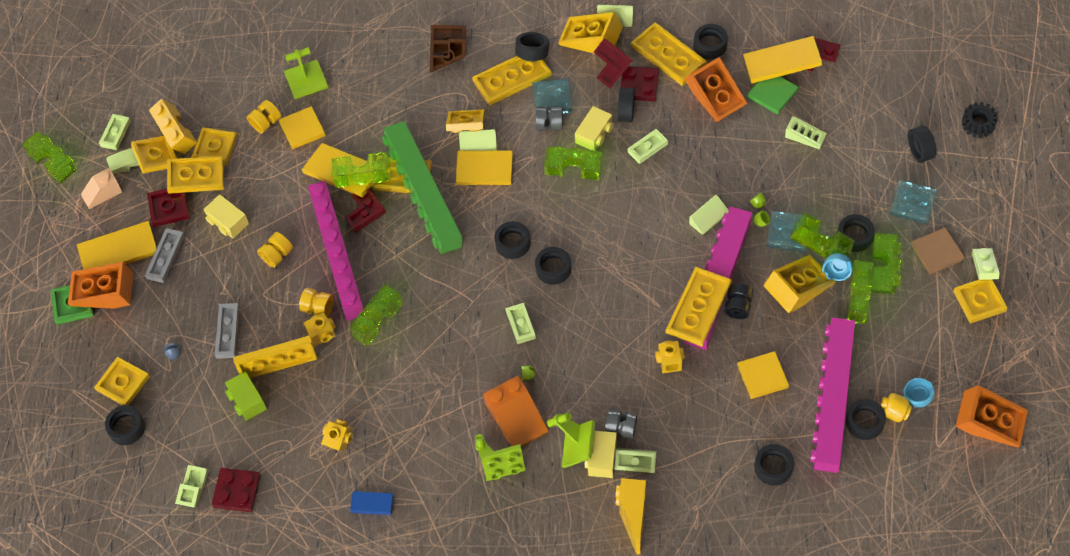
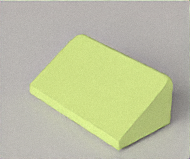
M597 6V14L614 12L623 27H632L633 6Z
M494 129L479 130L477 132H459L460 151H497L496 131Z
M715 195L690 216L689 224L704 235L723 219L724 213H728L729 210L720 198Z
M616 448L614 470L655 473L657 451Z

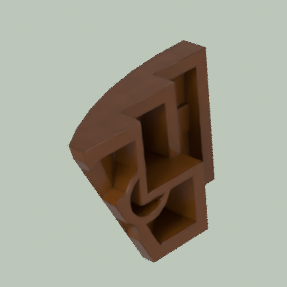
M431 25L430 73L466 57V26Z

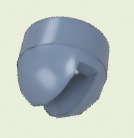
M168 343L165 346L164 352L168 359L173 360L180 356L181 349L176 343Z

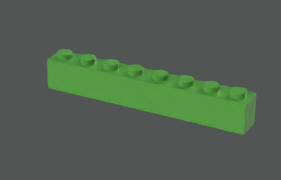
M405 121L385 127L384 135L382 136L383 143L389 147V155L392 161L395 160L397 172L399 175L402 174L404 186L411 192L412 203L417 205L418 215L421 219H424L425 229L433 237L432 243L434 248H438L440 254L461 248L462 236Z

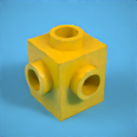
M325 313L314 315L311 319L303 322L314 346L322 342H328L335 337L333 329L336 326L332 318H327Z
M667 340L659 343L655 357L656 362L661 364L662 373L682 371L683 347L679 348L678 341Z
M341 419L329 421L323 428L322 434L324 437L321 444L338 451L346 450L347 445L350 444L353 438V427L348 426V422Z

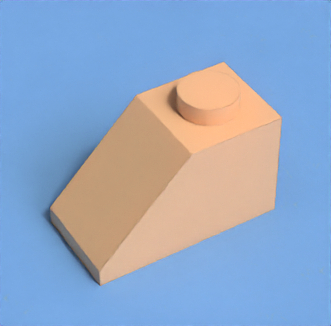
M107 168L92 176L81 196L88 208L91 209L122 193L110 168Z

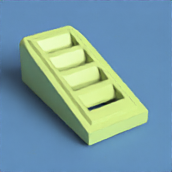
M792 116L787 126L785 137L820 149L827 133ZM815 136H819L817 141H814Z

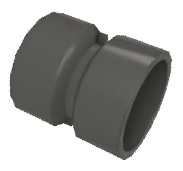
M537 106L536 130H547L549 127L552 130H562L563 107L552 106L551 109H548L547 106Z
M609 408L605 432H615L617 435L621 434L622 437L633 439L638 414L627 411L622 414L620 410Z

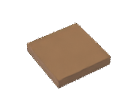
M946 227L911 241L912 248L929 275L964 261V255Z

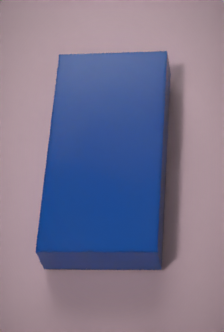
M353 491L350 511L351 513L391 515L394 495L393 493Z

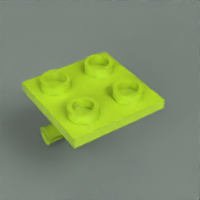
M309 47L301 50L296 49L294 50L295 52L285 55L287 62L297 59L299 66L284 71L294 99L328 88L318 60L302 64L301 57L311 54Z
M568 412L557 414L554 418L547 420L548 427L552 428L557 425L565 433L562 458L563 468L591 459L595 421L591 420L583 424H577L571 421L572 415Z
M482 434L475 436V449L479 452L486 481L497 480L504 476L526 471L520 444L493 451L484 440Z

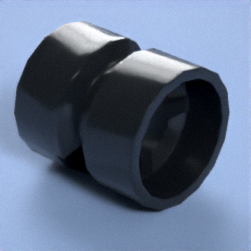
M731 284L727 294L728 300H726L724 313L733 319L748 318L754 290L745 284Z

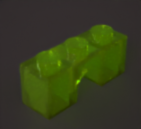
M37 131L21 145L26 154L37 164L46 158H50L43 165L48 174L61 184L77 171L73 165L75 161L70 155L67 154L65 156L59 145L56 144L54 146L52 140L46 134L43 136Z
M558 146L547 147L544 161L545 175L563 177L564 170L568 166L574 165L581 169V179L600 181L602 152L579 150L577 148L567 149Z
M387 152L368 154L367 163L361 167L353 166L350 156L332 158L331 176L335 187L390 181V161Z
M805 212L794 224L789 238L825 259L834 253H841L846 256L851 254L855 240L839 231L833 236L822 235L819 232L822 221Z
M874 234L872 259L881 260L886 263V266L873 267L871 293L895 295L896 287H900L901 276H897V270L900 271L901 259H898V254L901 253V242H898V235Z
M854 260L847 319L855 320V323L866 324L874 262Z
M384 284L349 326L352 337L368 347L379 334L378 328L382 319L386 315L392 318L403 305L400 293Z

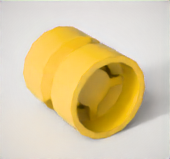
M264 100L258 106V110L254 109L246 117L250 125L262 134L270 127V123L274 124L281 118V114L275 105L268 100Z
M275 232L268 239V244L264 243L257 253L265 263L275 268L282 261V256H287L291 252L293 246L286 237Z
M307 287L301 295L299 310L309 314L314 312L315 315L325 313L326 317H328L333 308L334 296L325 292L319 294L317 290Z

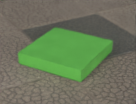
M779 76L758 82L748 93V98L778 115L798 92L799 87Z
M70 285L51 289L56 325L94 316L93 307L68 305Z

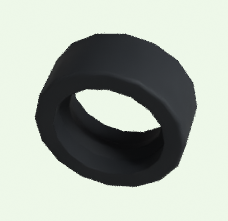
M705 24L696 30L694 49L698 55L708 59L718 58L727 49L728 36L723 27L716 24ZM705 36H716L721 40V43L714 47H708L703 45L700 40Z
M525 32L517 36L515 54L519 58L526 61H540L548 55L549 39L545 35L537 32Z
M620 87L618 122H633L634 88Z
M922 125L910 129L907 139L914 158L919 163L934 159L937 155V148L934 137L928 127Z
M848 215L839 223L837 239L839 244L848 251H864L873 242L875 228L869 218L863 215ZM849 226H859L867 232V237L856 241L848 238L844 232Z
M506 222L498 227L494 235L496 250L505 258H520L528 252L531 245L529 230L520 222ZM509 233H518L524 239L521 245L513 248L504 246L501 240Z
M548 247L541 250L535 259V269L538 278L550 285L564 282L571 273V258L569 254L559 247ZM550 258H557L564 262V269L558 273H547L542 269V264Z
M861 399L854 402L849 407L846 416V426L849 432L862 440H871L878 437L882 433L886 421L885 411L882 406L870 399ZM861 410L870 411L877 416L878 423L872 429L861 428L854 422L855 413Z
M119 406L107 415L105 430L115 443L129 445L141 438L145 430V421L139 411L133 406ZM126 416H132L136 419V425L132 431L122 435L115 433L114 426L119 419Z
M769 444L761 448L756 455L755 473L763 483L781 485L791 478L794 458L791 452L784 446ZM769 455H777L785 460L786 469L779 475L769 474L762 467L763 459Z

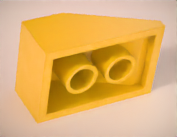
M614 12L569 17L558 44L593 53L604 38L615 46L623 26Z
M807 255L773 270L763 286L788 313H791L803 307L832 286L835 280L828 279L826 274L822 272L820 264L811 255Z
M621 478V484L616 486V505L619 506L621 518L636 554H640L646 502V480Z

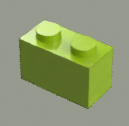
M246 371L225 382L228 389L225 393L230 401H235L236 405L233 407L238 416L243 415L247 421L267 410Z

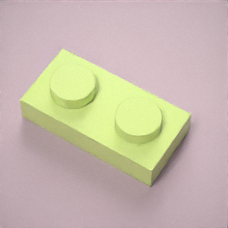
M112 114L99 141L100 146L118 150L131 123L130 118Z
M655 129L630 146L628 153L641 164L667 146L668 140Z
M973 249L972 257L979 280L999 279L1000 273L993 249Z
M524 303L505 308L517 344L536 339Z

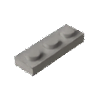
M165 229L145 274L146 279L165 282L185 237L183 232Z
M238 303L219 304L215 346L216 359L236 357L240 308Z

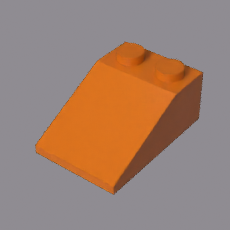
M720 57L684 79L694 96L716 122L748 104Z
M124 262L73 271L71 274L68 305L111 309L130 306L134 272Z
M518 375L483 393L485 405L511 447L519 444L522 447L549 432L528 390Z
M977 385L964 390L955 427L974 436L1020 447L1028 410Z

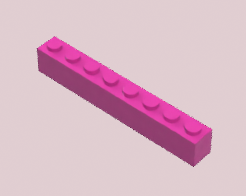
M326 181L308 185L346 320L365 316Z
M730 206L729 212L724 213L722 219L724 226L718 230L716 237L718 242L712 246L711 255L713 256L711 260H707L705 270L732 279L751 225L752 212ZM721 307L703 344V347L685 340L684 344L707 350Z
M831 317L830 325L826 324L825 336H828V342L824 341L823 353L826 354V359H822L821 371H824V377H820L819 389H822V395H818L817 407H820V413H816L815 425H818V431H814L812 442L816 444V450H812L810 462H814L813 470L834 473L839 471L855 320Z

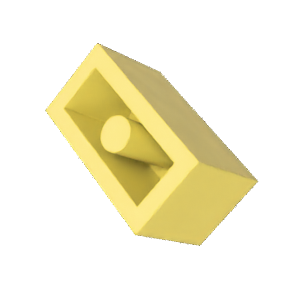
M592 106L575 132V143L595 152L597 147L603 144L607 132L610 133L613 128L612 114Z
M220 194L204 208L206 220L211 225L215 224L218 226L220 232L225 236L228 234L234 239L249 225L246 215Z
M595 431L591 459L585 461L588 476L613 478L617 434L615 432Z

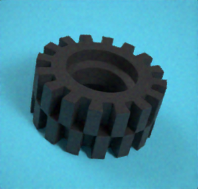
M975 102L974 105L970 104L965 109L962 126H964V131L968 130L967 134L973 133L972 137L979 135V138H982L983 134L987 137L989 133H993L998 117L997 111L994 112L995 108H989L990 104L984 106V102H980V105ZM973 117H982L987 122L977 123L973 120Z

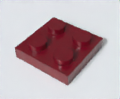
M628 66L622 73L621 87L634 88V100L656 102L659 68Z
M167 189L147 193L153 227L190 219L185 192L168 193Z
M220 468L211 504L212 507L252 512L261 477L260 472Z

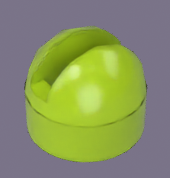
M761 192L749 202L755 208L760 209L765 206L766 199Z
M766 211L757 213L754 216V224L759 227L770 224L768 213Z
M529 365L521 366L523 382L533 380L536 375L534 367Z

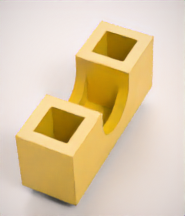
M161 99L149 110L172 149L185 155L197 144L190 130L179 123L182 117L175 105Z

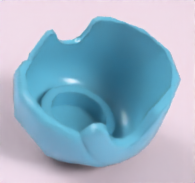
M834 253L825 259L822 272L826 274L828 279L843 281L851 276L853 264L848 256Z
M914 378L904 388V397L914 407L923 408L929 405L935 396L933 384L924 378Z

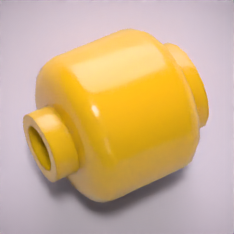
M896 393L883 397L880 403L885 411L886 418L898 423L902 420H907L912 409V405H909V400Z

